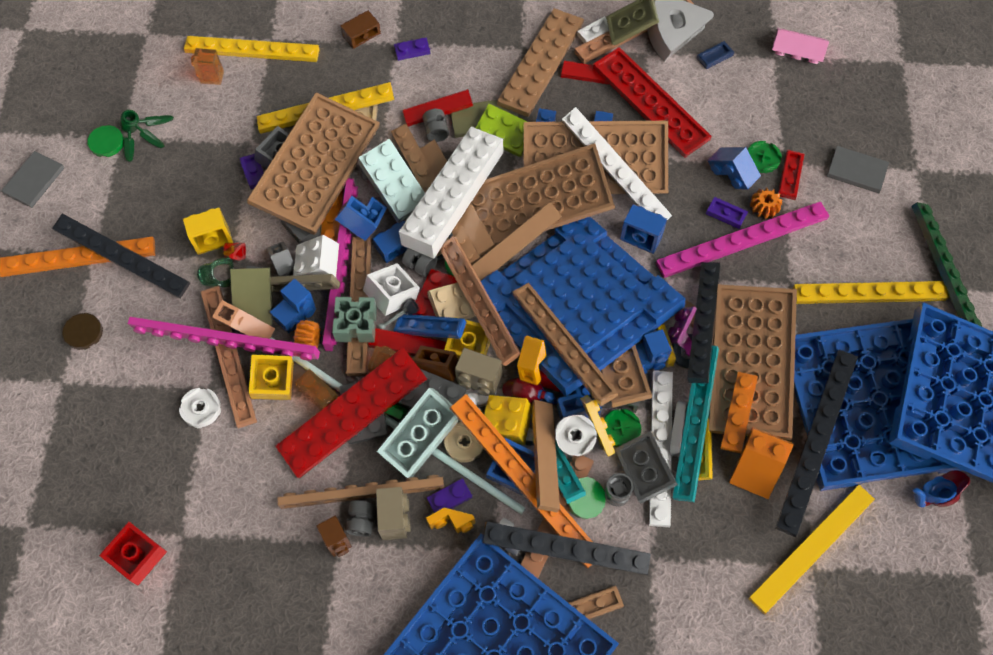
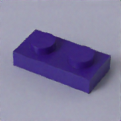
M427 37L394 44L398 61L430 54Z
M255 153L239 158L250 190L256 187L264 174L261 165L254 160Z
M716 197L713 198L706 212L707 215L740 229L748 211Z
M462 478L427 497V501L435 513L442 508L453 509L473 497Z

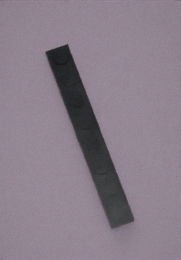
M63 213L52 227L57 233L180 299L190 285V282Z
M701 262L696 303L697 310L695 312L687 377L688 383L709 384L717 288L721 269L720 262Z
M485 522L482 543L509 549L648 575L650 553L492 522Z

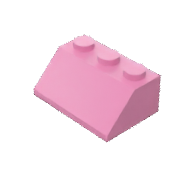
M777 28L772 50L777 55L784 56L787 53L792 55L791 58L801 60L804 57L808 58V62L818 64V61L823 62L829 41Z

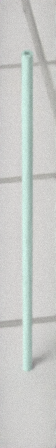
M298 356L292 357L294 362L340 392L339 386H342L341 383L308 361L302 360ZM385 414L387 425L396 429L400 423ZM436 448L432 453L433 456L522 515L524 512V506Z

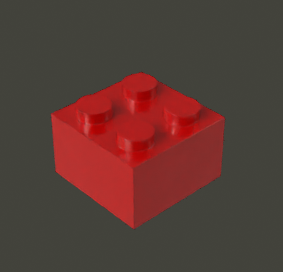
M128 522L99 556L129 581L138 586L167 551L131 522Z

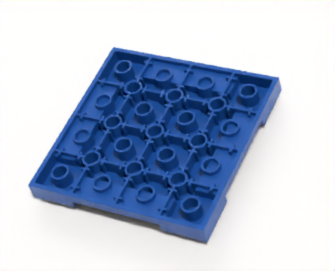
M591 217L557 227L555 234L503 271L499 272L496 270L481 280L483 287L520 351L526 336L544 340L546 357L539 364V370L566 397L580 387L582 382L514 298L512 293L514 290L529 283L600 371L641 341L644 335L653 332L685 307V297L659 275L653 276L607 236V231Z
M923 302L914 311L909 342H912L902 396L900 405L895 408L888 444L926 460L931 457L993 483V331Z
M913 319L795 335L794 392L807 435L837 351L840 349L858 356L816 479L820 491L935 472L941 474L953 470L961 471V469L931 457L926 460L888 444L895 408L900 405L912 344V342H909Z
M480 534L384 655H611L619 643L498 546L482 543L483 534Z

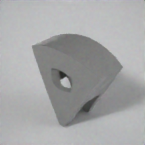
M654 0L659 23L647 29L651 44L659 57L665 62L705 28V24L713 18L714 14L710 10L683 0Z

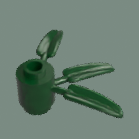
M124 111L121 114L120 127L124 132L128 133V138L124 139L126 160L128 162L133 160L134 139L131 138V133H134L137 129L140 131V136L150 144L158 148L165 147L164 143L150 131L139 127V123H146L147 126L160 125L172 121L174 117L171 115L150 116L139 120V116L135 111Z

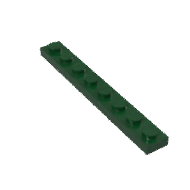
M916 202L911 207L958 317L982 327L981 321L975 314V307L967 295L968 291L962 284L960 273L955 268L953 256L946 247V240L939 231V224L932 215V208L928 204Z

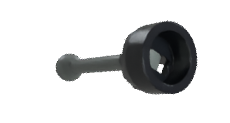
M410 298L404 303L403 311L385 323H380L378 329L384 330L387 325L405 313L408 315L420 311L418 304L413 298Z

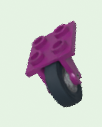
M685 307L676 313L674 318L676 320L675 324L667 332L676 357L675 363L689 369L693 334H687L686 331L697 310L695 307Z

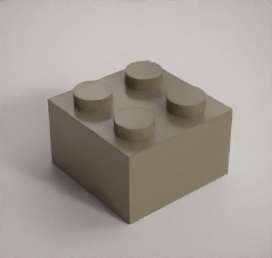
M464 348L455 368L457 384L468 390L470 388L477 390L478 393L484 396L495 395L502 378V360Z
M402 487L376 489L378 532L382 540L407 538V532H411L410 519L408 514H406L407 511H410L407 493H403Z

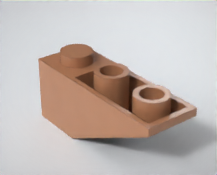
M221 300L212 316L217 321L249 336L270 339L275 330L272 326Z

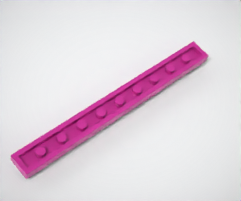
M354 179L346 181L343 205L351 196L354 198L358 197V186H355ZM341 224L337 240L339 250L336 278L340 282L339 289H330L322 343L325 351H333L334 345H337L332 333L334 318H337L334 312L335 298L341 297V293L345 291V283L343 282V277L347 276L345 262L349 260V249L347 248L348 244H351L352 241L350 230Z
M820 201L656 260V265L663 278L697 267L701 265V262H710L827 220L829 214Z
M129 317L127 323L136 333L145 334V332H149L157 337L167 335L176 340L186 338L194 343L205 341L213 346L223 344L231 349L242 347L250 352L261 350L269 355L279 353L282 356H298L306 361L318 360L320 355L317 347L312 345Z

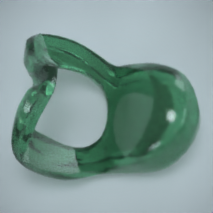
M224 257L201 265L197 271L199 281L205 286L230 287L231 278L224 281L217 280L214 276V268L218 265L227 264L229 269H233V260Z

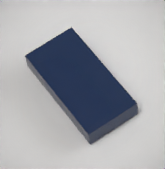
M723 41L698 54L697 60L707 70L734 56V51Z

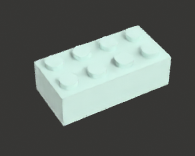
M388 139L358 157V164L396 222L399 223L411 215L425 192L391 140Z
M428 388L377 452L407 478L413 477L459 421L449 409L452 404L435 389Z

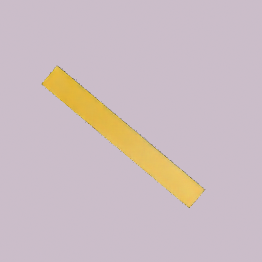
M858 485L748 599L763 614H766L864 512L875 498Z

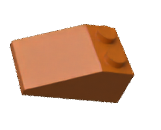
M752 427L729 483L769 499L793 448L792 442Z

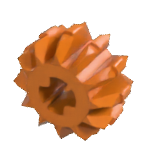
M767 187L764 191L759 189L751 198L750 207L753 208L752 213L758 212V217L764 215L765 219L768 216L773 218L781 210L782 200L779 199L780 194H775L774 189L769 191Z
M301 320L296 325L293 337L294 343L312 345L318 348L321 336L319 324L310 320Z

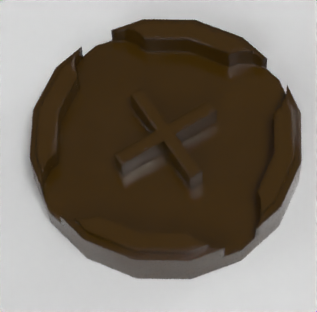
M79 313L72 316L66 322L62 335L64 341L71 348L86 350L99 342L103 334V327L99 319L94 315Z

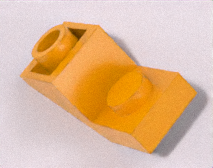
M530 336L524 338L517 364L520 380L534 385H538L541 381L539 364L546 357L544 340Z
M442 508L426 517L431 530L444 527L447 524L446 521L450 520L457 534L461 531L462 533L468 532L473 528V524H475V518L472 514L448 508Z

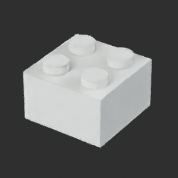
M321 235L297 245L293 276L333 274L336 277L339 244Z
M396 263L368 274L363 291L368 297L375 298L377 307L386 316L403 309L404 303L410 298L416 301L420 288Z

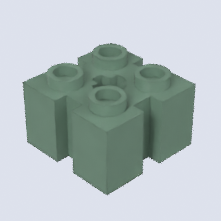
M336 297L334 312L337 318H334L332 332L335 341L351 342L352 338H358L359 342H375L376 328L374 321H376L377 315L375 298L359 297V302H352L351 297Z

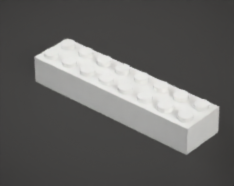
M470 127L400 229L401 245L433 259L435 258L502 156V138Z

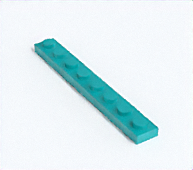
M712 346L709 384L691 383L675 479L678 485L674 487L673 491L674 500L695 503L719 352L718 346Z

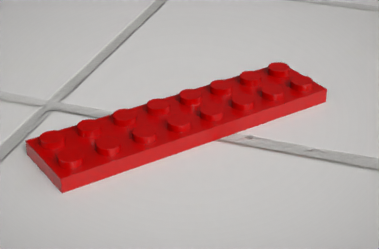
M620 47L593 64V69L646 121H668V142L684 158L711 140L712 136Z
M401 348L276 445V448L296 477L300 479L426 381L427 377L406 350Z

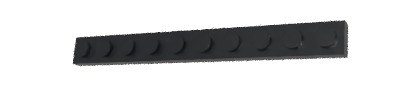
M840 349L834 358L775 529L793 537H796L799 532L858 356Z

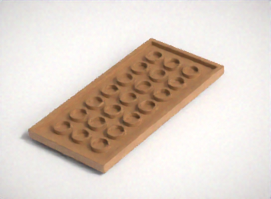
M315 93L247 199V204L315 235L356 167L358 157L363 155L375 135L380 122L319 93Z
M589 121L653 194H668V121ZM563 122L523 123L524 167L585 147ZM603 168L611 194H626Z
M595 143L486 179L471 201L496 246L550 202L562 218L547 230L615 209Z
M718 284L714 346H718L719 352L710 402L709 431L711 433L724 434L737 373L742 372L758 376L745 436H748L751 428L755 427L785 440L792 439L797 289Z

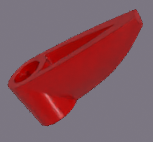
M225 243L223 252L225 259L244 260L246 258L245 243Z

